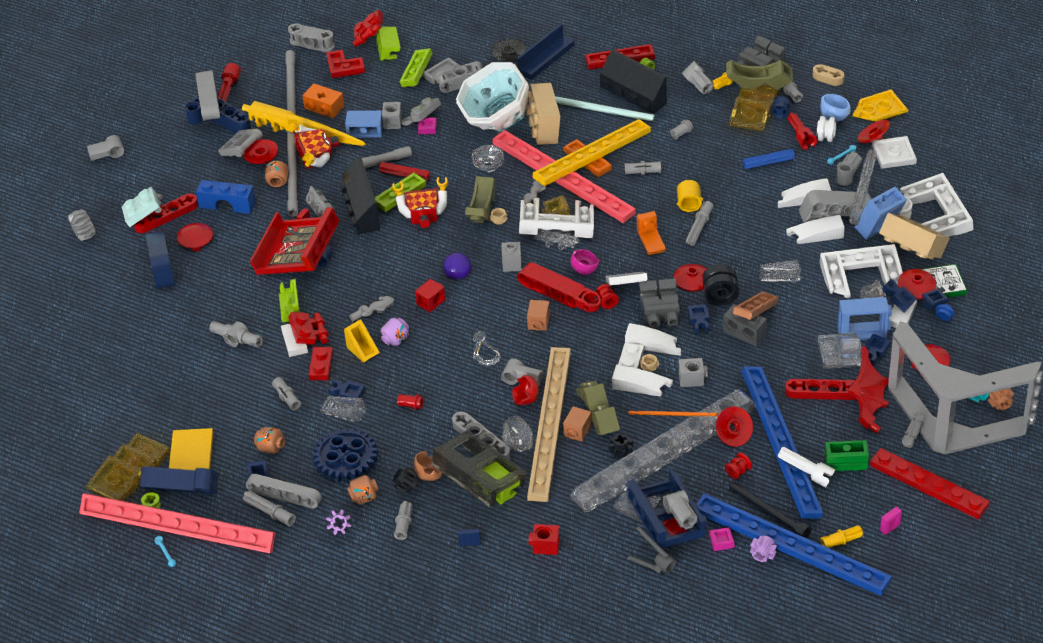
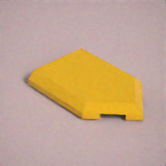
M888 90L860 99L853 117L877 122L906 113L908 109L892 90Z

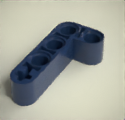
M198 95L185 105L187 120L190 124H199L203 121ZM217 97L220 118L211 119L212 121L235 134L239 130L251 129L249 115Z
M164 230L146 233L156 289L175 285Z
M142 467L139 488L216 494L219 473L207 468L184 470Z

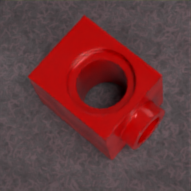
M429 279L415 290L416 304L429 313L445 301L443 285Z
M534 524L533 533H529V545L533 547V554L558 555L560 542L559 525Z

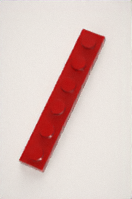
M882 448L870 460L871 467L978 520L989 507V500Z

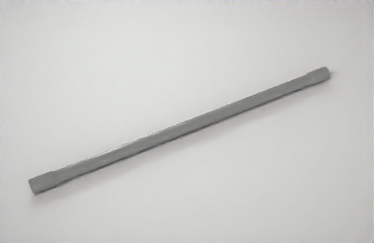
M288 50L285 53L287 110L296 115L295 52ZM287 131L289 170L287 213L291 217L298 215L295 131Z

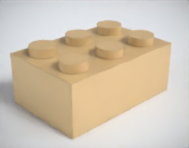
M530 84V91H528L529 105H526V115H529L532 137L536 139L537 145L558 144L560 113L552 84Z
M893 213L887 214L879 234L885 236L884 240L900 244L901 248L915 251L916 255L932 260L934 257H942L950 237L903 215Z

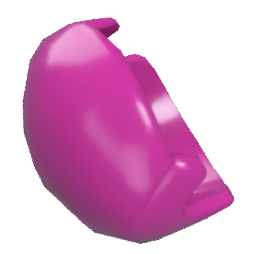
M583 249L575 250L570 260L573 270L581 275H590L597 269L599 259L592 252Z

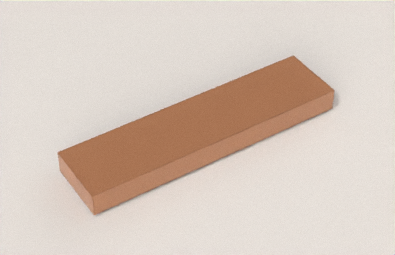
M762 291L735 306L733 314L751 320L775 306L779 298Z

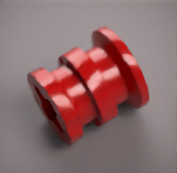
M602 284L596 289L601 298V306L604 309H611L618 304L619 298L609 284Z
M741 452L730 463L725 465L727 474L736 480L746 470L752 469L750 459Z

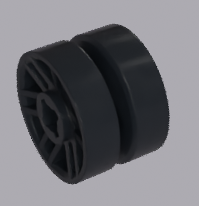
M716 264L704 271L702 282L705 298L709 303L713 305H727L737 299L739 286L736 271L733 267L726 264Z

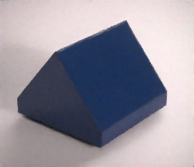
M939 288L922 294L926 311L937 307L939 304L949 302V299Z
M266 459L246 463L248 477L251 474L269 477Z
M463 529L458 531L460 547L481 545L480 529Z

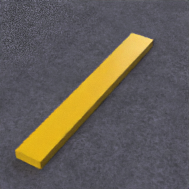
M638 119L533 172V178L543 186H546L650 133L651 127Z

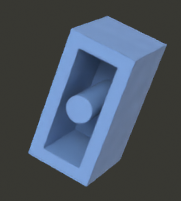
M382 110L347 111L345 122L346 134L355 138L382 137Z

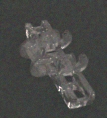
M539 229L538 234L535 235L536 239L546 241L545 245L548 248L559 242L558 250L565 249L567 246L574 248L575 243H579L578 237L572 236L569 232L562 234L561 230L552 232Z

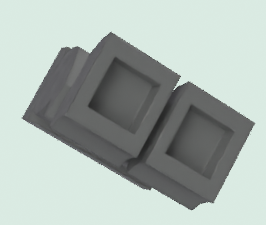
M758 35L754 42V49L749 46L746 47L743 52L738 54V61L736 63L746 66H765L779 60L785 61V48L774 42L771 43L770 40Z
M676 279L658 280L659 296H657L656 280L639 282V297L645 323H648L650 328H658L660 322L667 321L669 326H677L680 307L678 294H676Z

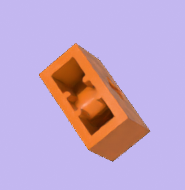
M313 84L302 95L304 109L334 118L344 107L343 93L317 84Z

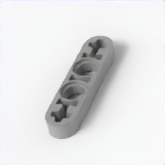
M457 412L453 415V428L489 458L494 459L499 464L506 463L510 459L509 447L468 413ZM471 430H478V431H479L478 434H474V435H473V434H470L469 432H470ZM486 440H490L493 442L490 445L483 444V442Z
M251 474L245 485L249 491L255 494L309 508H316L322 499L321 494L315 489L258 474Z

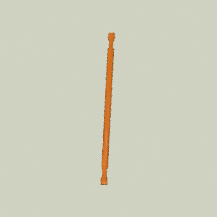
M628 411L629 415L718 416V413Z

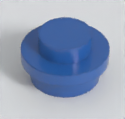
M937 305L936 316L939 319L949 321L954 317L955 312L950 305Z

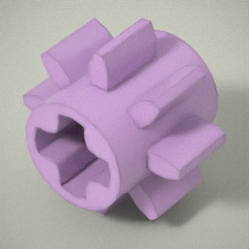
M343 509L339 513L331 510L333 514L331 518L326 517V520L330 521L327 529L333 527L334 535L337 534V531L345 534V527H351L346 521L350 518V515L343 516ZM336 517L344 519L341 522L342 526L333 525Z
M760 536L759 539H753L750 545L752 547L750 552L755 560L767 562L768 558L773 560L777 545H774L775 543L772 538Z

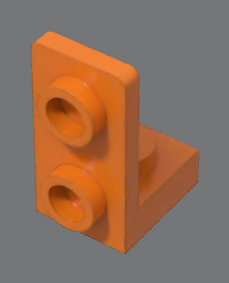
M655 211L637 215V232L647 254L653 255L665 252V245L657 231V215Z

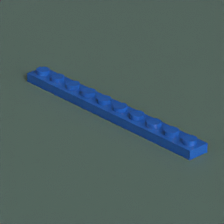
M744 366L742 375L801 518L821 519L823 511L807 473L778 458L782 447L797 454L798 452L762 367Z
M705 493L697 502L701 515H704L706 518L752 539L768 536L773 539L774 545H777V550L882 596L891 582L892 576Z

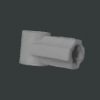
M693 61L682 74L703 95L709 93L713 89L714 84L705 75L702 67Z
M116 135L109 136L104 142L87 146L91 161L108 156L119 158L124 154L121 139Z
M851 152L847 154L843 162L837 165L836 181L839 185L848 186L853 182V176L862 163V158L858 153Z
M510 359L501 374V379L509 385H514L519 382L517 381L518 378H521L523 375H530L535 378L538 386H540L543 371L526 367L517 359Z
M684 490L663 496V505L666 512L673 514L680 527L690 529L697 523V516L690 507L688 496Z

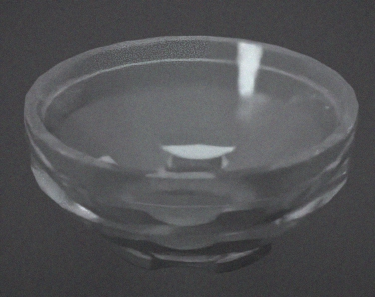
M483 145L473 151L472 162L476 168L492 172L503 164L504 153L501 148L495 145Z
M512 416L505 421L502 435L504 443L520 452L530 449L533 445V434L526 421L519 416Z

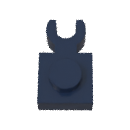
M890 279L882 288L884 293L892 296L890 300L904 313L917 300L903 286L899 288L893 279Z
M707 304L687 306L690 324H695V333L699 334V328H704L706 333H709L710 316Z
M872 334L865 344L869 351L868 357L871 359L872 365L876 364L877 356L880 358L884 356L890 347L891 340Z
M333 380L332 385L336 388H328L330 395H339L341 400L357 404L366 390L365 384L348 380L345 384H342L339 380Z

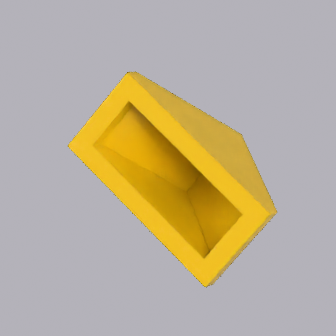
M361 319L344 329L347 348L362 362L380 353Z

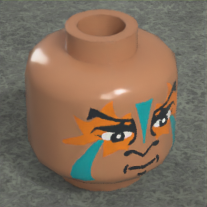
M281 161L268 163L265 169V181L273 187L285 185L288 180V166Z
M265 426L256 432L254 444L261 452L276 454L284 448L285 437H283L280 429Z
M367 475L351 480L350 487H347L353 503L356 502L359 505L374 500L376 498L375 491L379 490L375 479L370 480Z

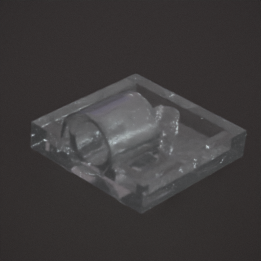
M856 332L817 335L823 369L860 366L861 342Z

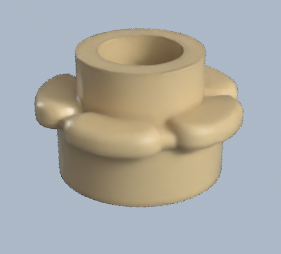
M502 208L493 209L490 221L497 225L506 222L507 214Z
M652 354L644 355L640 361L641 369L648 372L655 371L656 367H659L657 357Z

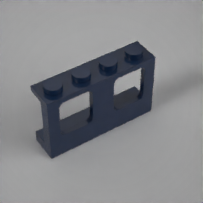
M673 469L669 470V479L639 487L635 479L627 481V497L649 535L660 548L705 536V527H707L706 517L701 515L697 503L693 502L689 490L684 488L681 477L677 476ZM684 490L688 496L689 505L697 516V523L694 524L696 529L672 536L666 530L663 522L675 517L672 513L668 514L665 508L654 509L647 497L668 491L675 493Z

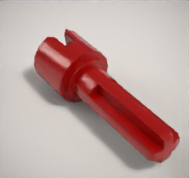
M228 63L221 75L223 82L217 97L225 102L232 85L237 83L241 73V68L237 64Z
M789 113L787 120L795 130L796 140L804 150H808L807 145L809 144L811 147H814L817 144V138L812 130L803 125L797 114Z

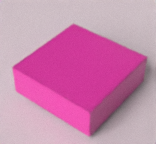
M424 118L422 121H419L418 134H436L437 118Z
M898 507L893 508L881 517L880 531L885 535L901 523L902 511Z
M729 527L709 531L714 551L734 548V540Z

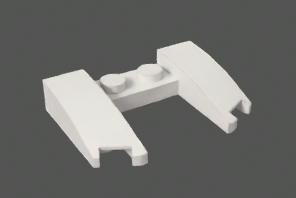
M944 173L900 188V192L904 194V197L909 198L912 204L937 200L944 211V216L922 223V225L948 237L974 230L971 216Z
M828 179L803 183L781 193L783 200L778 201V208L802 205L805 196L812 190L831 191ZM823 215L820 219L788 228L786 233L788 236L796 234L799 237L797 244L844 238V225L840 215Z
M533 198L534 204L527 203L526 205L524 200H521L519 234L537 235L538 228H542L543 230H574V237L593 238V204L588 209L585 206L580 207L581 201L575 200L574 216L540 214L539 198Z
M895 244L820 253L819 263L829 293L842 294L845 298H850L851 294L844 270L878 266L884 285L890 279H893L898 285V278L903 273Z
M629 323L622 354L618 365L616 364L612 377V389L661 397L662 391L660 388L663 385L670 388L673 385V380L639 369L640 361L644 350L681 356V348H676L675 345L677 338L656 329Z

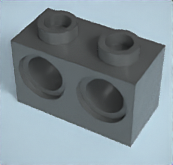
M733 304L723 315V332L757 346L766 336L767 318L758 315L750 320L733 314L734 307L737 306Z

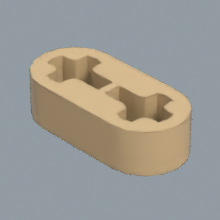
M820 64L813 67V78L826 84L840 86L844 83V72Z

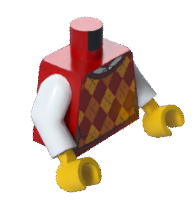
M292 118L287 123L290 125L289 131L296 132L295 145L306 169L313 166L323 167L331 158L332 148L339 146L337 136L327 138L322 129L317 130L304 127L295 118Z
M445 177L446 181L444 184H440V178H437L436 181L440 191L436 188L404 192V195H402L403 183L400 181V189H396L393 183L392 191L397 194L395 198L399 212L406 218H410L412 224H419L422 228L429 227L430 222H436L438 215L442 214L447 206V191H445V188L448 186L447 178Z

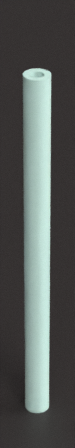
M555 96L557 104L652 122L655 117L653 114Z

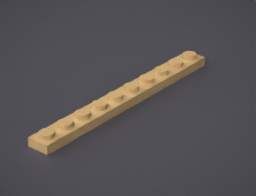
M551 347L528 489V501H549L571 355L570 348Z

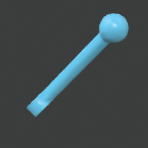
M850 145L848 150L834 158H829L827 163L832 165L834 161L844 155L855 152L856 146Z
M157 536L155 543L160 545L168 559V565L174 567L176 561L171 558L165 548L163 537Z

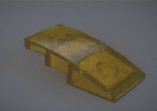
M764 83L755 90L741 88L734 104L729 126L764 131L771 115L773 101L777 97L779 90L768 86L767 83Z
M136 433L128 445L122 444L113 457L109 455L86 485V488L104 497L123 501L139 487L142 467H158L168 455L170 449L159 442Z

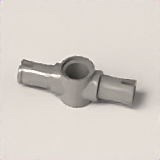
M213 321L209 327L211 333L222 335L226 343L232 347H236L240 343L259 348L263 343L262 336L250 333L248 328L241 322L225 325Z

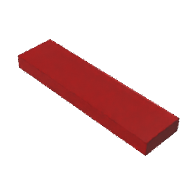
M651 44L615 50L637 62L642 61L644 58L655 59V53ZM611 51L586 54L585 61L588 69L603 68Z

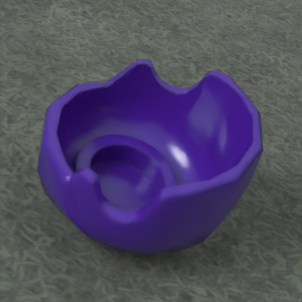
M458 252L447 256L443 264V271H445L447 277L454 279H463L472 269L469 258L463 253Z

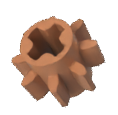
M1010 388L989 393L991 398L988 401L997 410L1009 408L1014 401L1012 399L1014 393Z

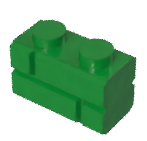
M867 440L825 442V464L835 469L834 472L868 470L869 452Z

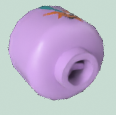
M391 318L381 328L382 341L387 345L398 346L409 335L408 324L401 318Z

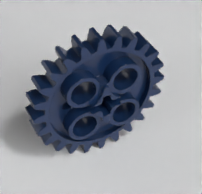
M343 427L342 432H339L338 429H335V434L328 432V437L321 436L322 442L317 441V447L313 448L314 467H317L318 473L322 472L323 477L329 475L330 481L337 478V482L344 479L347 483L349 478L356 479V476H363V472L369 474V468H375L374 462H378V448L373 437H369L368 432L362 434L361 429L354 432L353 427L350 431Z

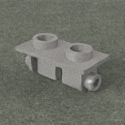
M310 186L306 202L318 217H322L325 209L333 206L327 203L328 200L322 191L315 190Z

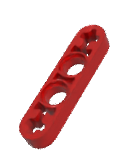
M186 194L160 206L162 209L160 213L153 211L135 223L134 229L138 233H145L197 209V196L195 194ZM173 208H178L176 211H170ZM158 215H161V216H162L161 218H156V219L154 218L155 216H158Z
M790 379L785 384L786 396L793 399L857 400L853 394L847 392V389L855 380ZM817 387L819 390L811 391L809 388ZM835 387L838 388L839 391L832 392L829 390V388Z

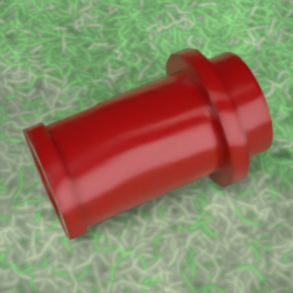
M399 394L397 404L398 406L413 407L415 410L423 407L424 398L419 394L415 396Z

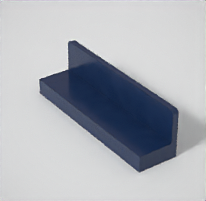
M559 24L518 56V70L522 76L532 80L575 46L573 39L563 35L562 24Z

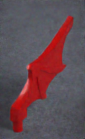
M863 346L861 348V364L858 377L847 389V392L853 394L858 400L860 407L858 421L866 429L869 428L877 434L881 427L874 422L876 418L873 415L877 409L885 408L889 404L884 399V390L889 384V377L885 378L875 370L868 357L869 351Z

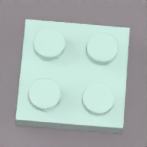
M152 187L142 190L137 197L127 200L122 206L125 222L129 227L160 207Z

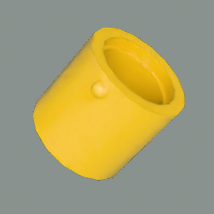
M685 180L678 184L677 205L685 212L698 210L703 200L699 184L693 180Z

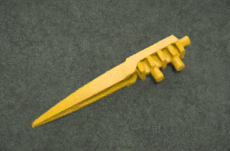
M254 101L251 106L243 104L242 111L249 112V120L253 121L255 118L257 127L267 126L269 122L274 132H278L279 128L280 130L285 129L289 131L290 125L287 123L292 118H295L304 127L324 130L327 138L337 136L340 143L366 145L364 141L351 135L297 116L285 109Z

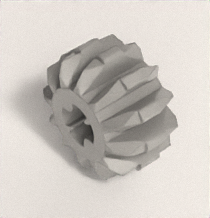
M80 209L68 215L70 226L79 240H88L95 235V228L86 211Z

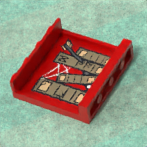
M333 207L326 208L322 217L283 220L280 213L276 212L250 259L251 266L256 274L314 271L340 221Z

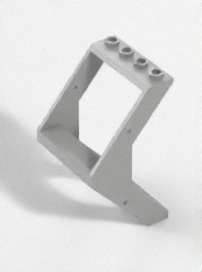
M900 321L893 334L888 390L911 421L916 412L925 415V421L921 425L920 434L931 449L938 453L949 454L1026 435L1030 424L1034 425L1037 416L1034 411L1037 410L1039 400L1036 397L1038 398L1041 391V386L1038 383L1040 384L1043 378V372L1041 371L1042 363H1029L980 376L939 364L909 324ZM905 354L939 397L937 417L932 416L902 376ZM1029 384L1024 416L976 428L954 423L956 401Z

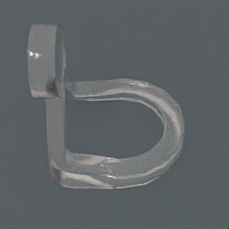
M479 330L473 336V340L476 342L473 358L482 365L496 364L501 358L500 352L484 341L486 335ZM481 343L496 353L494 359L484 360L480 357L478 351Z

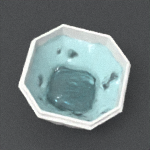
M492 62L464 80L456 98V103L471 125L478 126L483 130L494 129L497 132H502L524 117L529 97V86L516 65L512 62Z

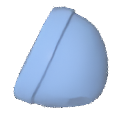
M826 94L821 98L820 110L822 116L826 117V120H829L830 117H835V122H840L850 114V104L844 97L836 94Z

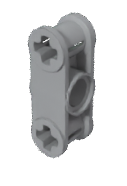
M297 23L291 24L288 27V32L291 35L290 44L293 46L322 52H331L335 48L332 42L333 32L330 30L318 29Z
M475 61L443 70L436 74L435 80L439 84L441 92L449 93L461 89L464 80L483 69V66L480 62Z

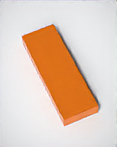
M576 139L564 146L563 151L569 155L586 145ZM602 157L583 166L598 178L612 170V165Z

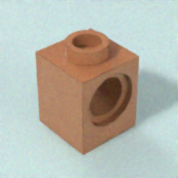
M530 300L527 313L528 329L547 331L550 317L549 301Z
M573 406L563 422L564 436L583 442L592 426L591 412Z

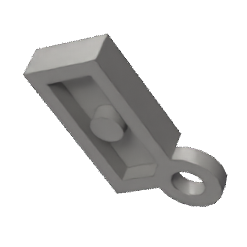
M428 97L423 99L419 106L411 109V116L404 118L401 124L406 126L413 122L422 121L441 105L439 98L431 99Z

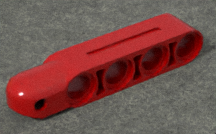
M529 262L517 274V280L523 286L571 308L578 307L591 313L599 310L601 306V298L597 292L536 263Z

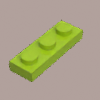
M430 48L415 50L400 80L402 87H413L418 84L433 54Z
M415 173L401 180L403 183L402 195H404V192L419 191L426 187V181ZM400 182L394 185L396 189L401 188ZM392 187L375 197L377 207L384 212L397 205L395 198L397 194L392 191Z

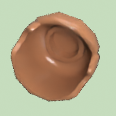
M423 451L417 453L414 458V471L420 479L435 481L442 477L445 466L438 459L437 455L429 457L427 452Z

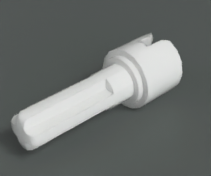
M782 447L778 454V458L810 474L812 481L825 488L829 483V479L824 477L823 474L831 477L835 469L822 462L815 464L785 447Z

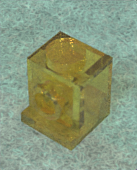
M564 195L543 201L544 209L541 210L542 214L570 215Z

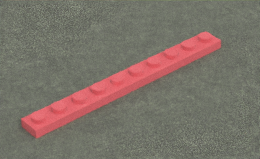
M506 130L493 138L495 146L536 171L556 161ZM572 172L555 181L622 223L636 214L634 207L576 172Z
M87 493L82 494L79 514L266 553L273 552L276 532Z

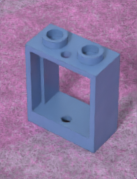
M893 187L869 200L855 228L866 240L877 235L887 214L899 215L907 199L896 187Z
M886 297L839 300L838 332L840 341L868 340L872 334L887 338V330L891 329L889 317L892 316V307L888 305ZM880 314L879 321L849 323L850 316Z

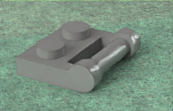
M259 129L239 130L218 152L221 156L229 155L231 157L235 155L241 157L250 145L262 138L263 134Z

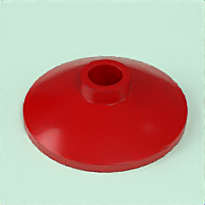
M880 120L869 125L859 134L858 141L860 143H868L874 140H881L889 129L890 122L888 120Z
M256 140L244 151L243 156L249 163L263 164L276 157L278 146L271 140Z
M686 264L679 267L674 273L676 286L690 292L703 290L702 275L707 268L699 264Z
M910 269L899 276L898 287L901 288L903 286L917 299H923L922 294L936 289V280L927 271Z
M732 406L725 408L720 412L716 420L717 435L728 446L738 447L748 442L753 432V423L750 415L740 407ZM730 424L733 425V430H732V431L730 430V427H729Z

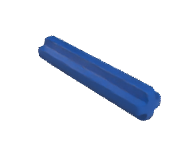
M793 149L745 158L743 159L744 169H750L788 161L795 158V153Z

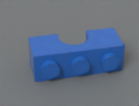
M201 180L196 191L199 208L216 210L220 200H225L232 205L233 212L251 214L256 202L252 185Z

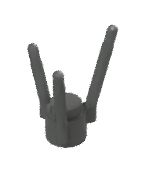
M638 526L637 530L659 552L654 560L656 565L633 556H629L628 559L653 569L658 574L662 571L666 574L671 572L676 566L677 560L663 548H660Z

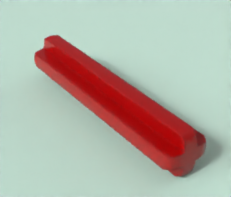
M381 162L379 165V171L382 173L408 177L415 173L425 181H428L430 178V171L386 162Z

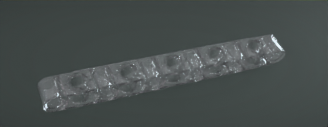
M737 389L700 412L718 413L719 415L725 408L736 406L744 409L749 414L753 410L755 402L742 390ZM691 416L576 487L571 493V499L584 512L593 510L627 489V481L635 479L638 483L716 435L717 417Z

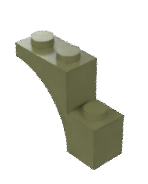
M733 60L726 63L727 77L749 92L764 83L779 90L793 81L792 67L782 60L765 66H746Z
M476 176L473 197L465 211V215L470 220H473L474 223H484V220L489 221L491 202H495L497 183L495 178Z
M596 380L580 383L581 387L575 388L577 396L583 400L588 411L591 412L596 434L604 435L620 430L614 406H609L603 383H597Z

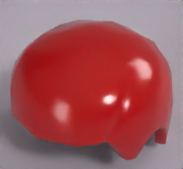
M523 375L517 379L520 382L519 385L512 389V398L517 405H530L538 397L539 386L535 378L530 375Z

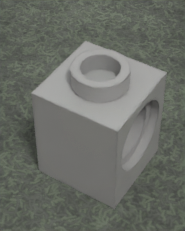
M383 102V129H401V102Z
M520 242L502 243L503 272L522 270Z
M702 358L679 359L680 387L704 386V378L708 377L707 366H703Z

